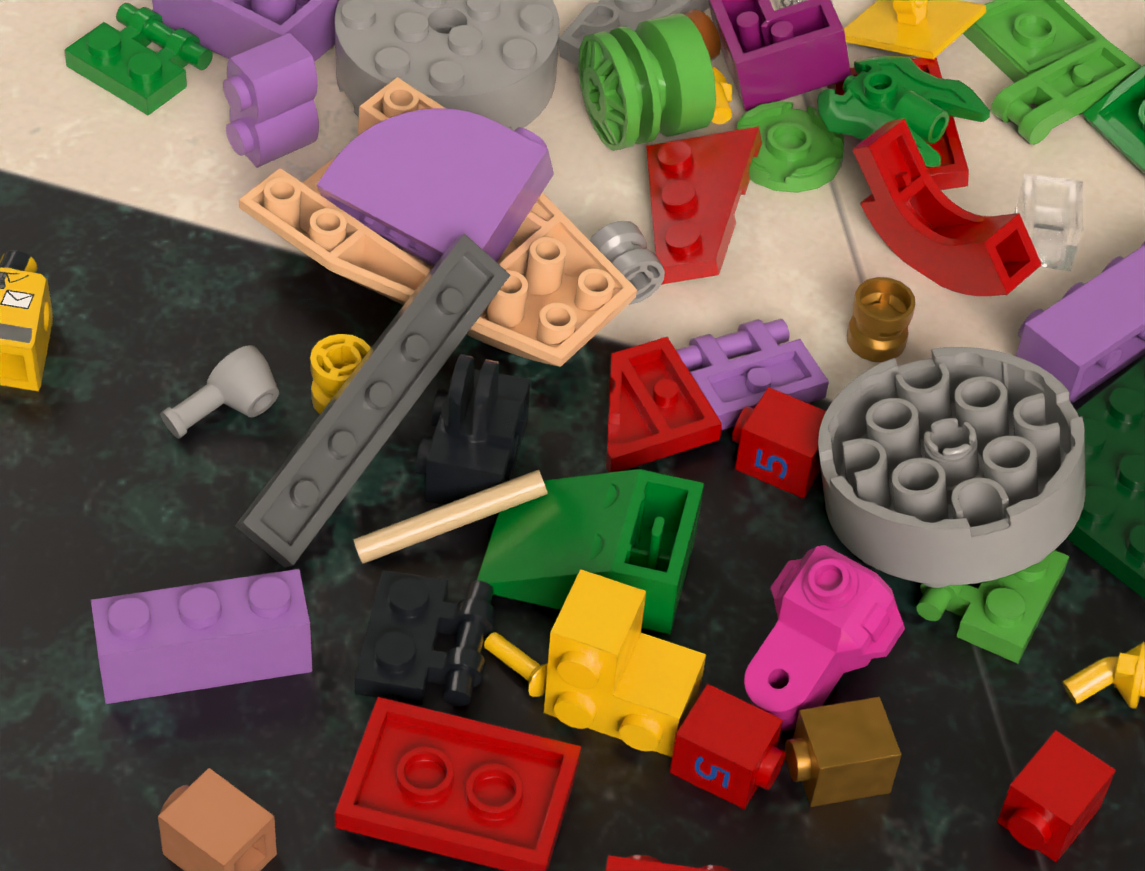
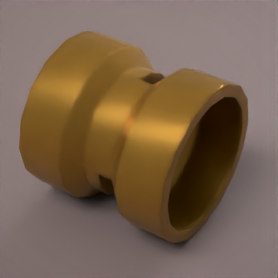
M887 277L867 279L859 285L853 301V316L849 321L847 330V343L855 354L871 362H885L893 358L896 359L903 353L909 335L908 325L913 318L916 305L915 296L909 287L901 281Z

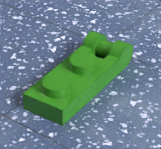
M1101 37L1004 88L993 100L991 111L1003 122L1008 123L1012 121L1018 126L1019 135L1030 144L1035 145L1044 140L1053 128L1089 109L1142 66L1106 38ZM1034 103V104H1036L1038 107L1032 109V108H1031L1030 106H1028V105Z

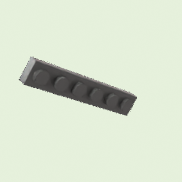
M465 233L454 239L242 515L235 527L284 568L294 565L510 277V274Z

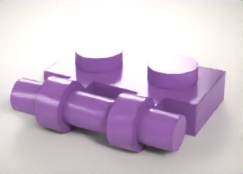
M756 319L739 325L737 332L714 338L711 334L691 339L689 346L676 350L688 370L692 371L690 372L722 422L721 430L734 427L746 406L755 408L768 387L806 403L826 398L829 384L828 379L801 339L785 343L789 341L790 334L788 326L783 319L763 323L761 320Z

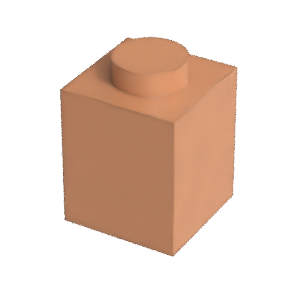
M210 768L190 786L183 785L177 788L168 797L158 815L163 855L184 871H261L277 855L274 815Z

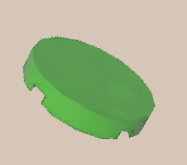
M777 101L761 104L747 111L737 122L736 130L759 126L762 139L758 157H753L749 168L751 181L774 191L799 193L818 189L834 179L843 162L844 135L829 132L818 114V109L807 106L806 112L800 109H792L793 102Z

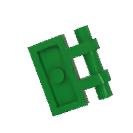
M130 3L122 4L116 13L117 21L126 26L123 30L119 31L103 22L64 49L66 66L146 115L153 113L187 87L186 70L183 69L185 66L191 64L199 70H204L210 65L213 58L212 51L200 45V40L196 35L184 28L175 30L163 23L160 14L148 7L139 9ZM153 42L163 49L156 53L146 46Z

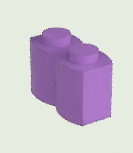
M291 33L229 58L227 63V79L223 81V91L231 106L230 123L226 125L227 138L233 150L240 156L245 155L256 168L312 144L318 138L319 120L314 102L318 81L312 54Z

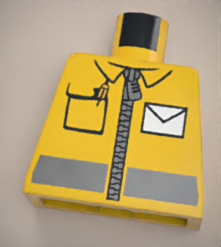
M12 250L5 252L0 260V385L39 391L42 384L53 320L48 280L42 274L36 273L37 264L31 256L21 251Z

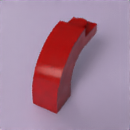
M905 118L888 121L852 149L872 192L871 195L860 202L870 223L883 241L903 262L939 286L971 296L1008 295L1042 265L1020 213L998 216L976 215L962 209L945 196L932 179Z

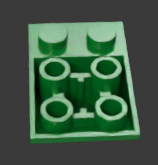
M642 469L544 480L548 494L499 512L477 581L486 582L493 587V595L561 610L581 569L645 590L646 598L642 628L666 634L671 633L697 533L704 483Z

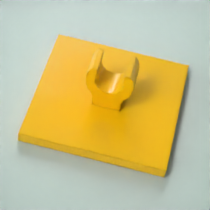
M877 0L844 28L845 39L847 43L934 60L986 13V5L961 0Z

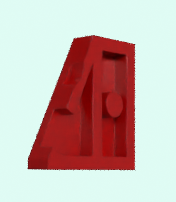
M668 337L611 354L606 469L609 473L624 471L720 440L722 422Z

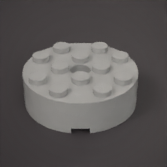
M339 0L335 12L337 85L340 92L344 91L354 104V113L358 117L359 106L398 77L446 109H456L482 115L513 131L518 127L524 128L546 108L555 89L560 30L557 8L553 0Z
M972 347L931 349L932 358L914 361L900 366L897 365L895 358L880 363L855 378L835 397L822 419L818 439L825 507L829 522L840 541L866 564L889 575L923 583L933 588L986 582L1014 574L1041 562L1064 542L1078 522L1086 495L1083 418L1078 416V413L1069 401L1068 389L1043 368L1020 357L995 350Z

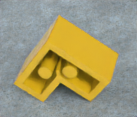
M580 569L550 632L544 713L557 717L561 722L577 729L589 728L621 739L634 749L655 751L672 757L676 733L700 694L706 654L641 633L646 591Z

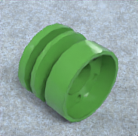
M680 12L640 22L635 31L628 26H622L610 30L609 33L601 31L584 36L579 48L578 68L580 87L593 128L602 143L609 149L615 151L632 147L635 142L637 144L652 142L659 132L669 137L709 126L714 117L716 105L715 77L710 56L701 33L689 17Z

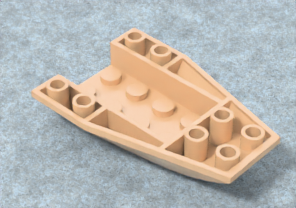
M397 77L359 106L358 135L375 124L402 113L444 107ZM336 157L304 182H300L279 168L239 199V208L328 270L402 305H405L433 268V266L399 249L321 196L316 185ZM542 192L497 262L510 274V277L466 335L517 356L561 367L636 298L637 289Z

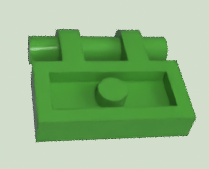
M1054 550L1044 560L1026 569L1002 578L981 582L978 589L968 584L933 588L922 583L920 587L923 595L916 606L917 612L921 617L929 621H938L945 610L962 616L957 638L1018 664L1065 572L1069 556Z

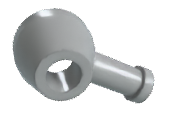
M243 346L227 355L218 363L211 372L207 385L175 407L166 408L160 413V416L169 431L179 439L187 433L189 427L222 404L248 417H256L272 406L279 395V390L265 357L255 346Z

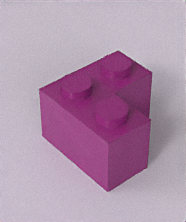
M708 0L712 21L720 36L721 52L745 112L761 104L777 102L843 81L851 75L845 32L831 0H806L775 11L770 0Z

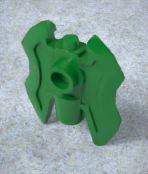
M875 56L855 60L854 69L858 75H849L845 79L842 87L845 92L844 95L835 94L834 89H825L820 92L817 99L818 114L829 132L853 135L862 141L888 121L905 118L927 167H939L941 165V156L928 143L934 144L943 136L948 126L949 116L977 122H984L990 117V110L970 87L960 80L937 78L926 73L910 57Z

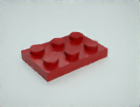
M377 697L335 811V828L504 871H547L580 763L581 746Z

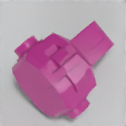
M825 545L808 550L802 559L788 561L771 586L778 622L749 663L745 673L744 684L751 703L783 719L782 731L795 730L799 710L821 707L845 672L865 667L871 659L887 657L905 630L893 591L886 582L874 571Z

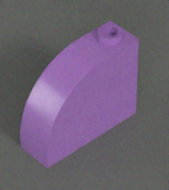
M433 108L402 113L365 130L337 155L316 186L321 196L399 249L434 267L454 239L464 233L492 259L498 262L553 177L554 172L547 145L535 133L521 127L513 131L496 121L468 111Z

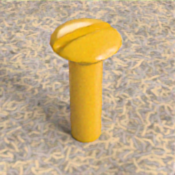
M491 633L484 642V648L529 681L528 691L530 696H542L546 690L548 663L540 665L499 633Z

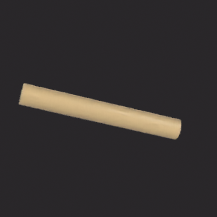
M536 470L353 540L361 562L364 564L548 493L540 471Z

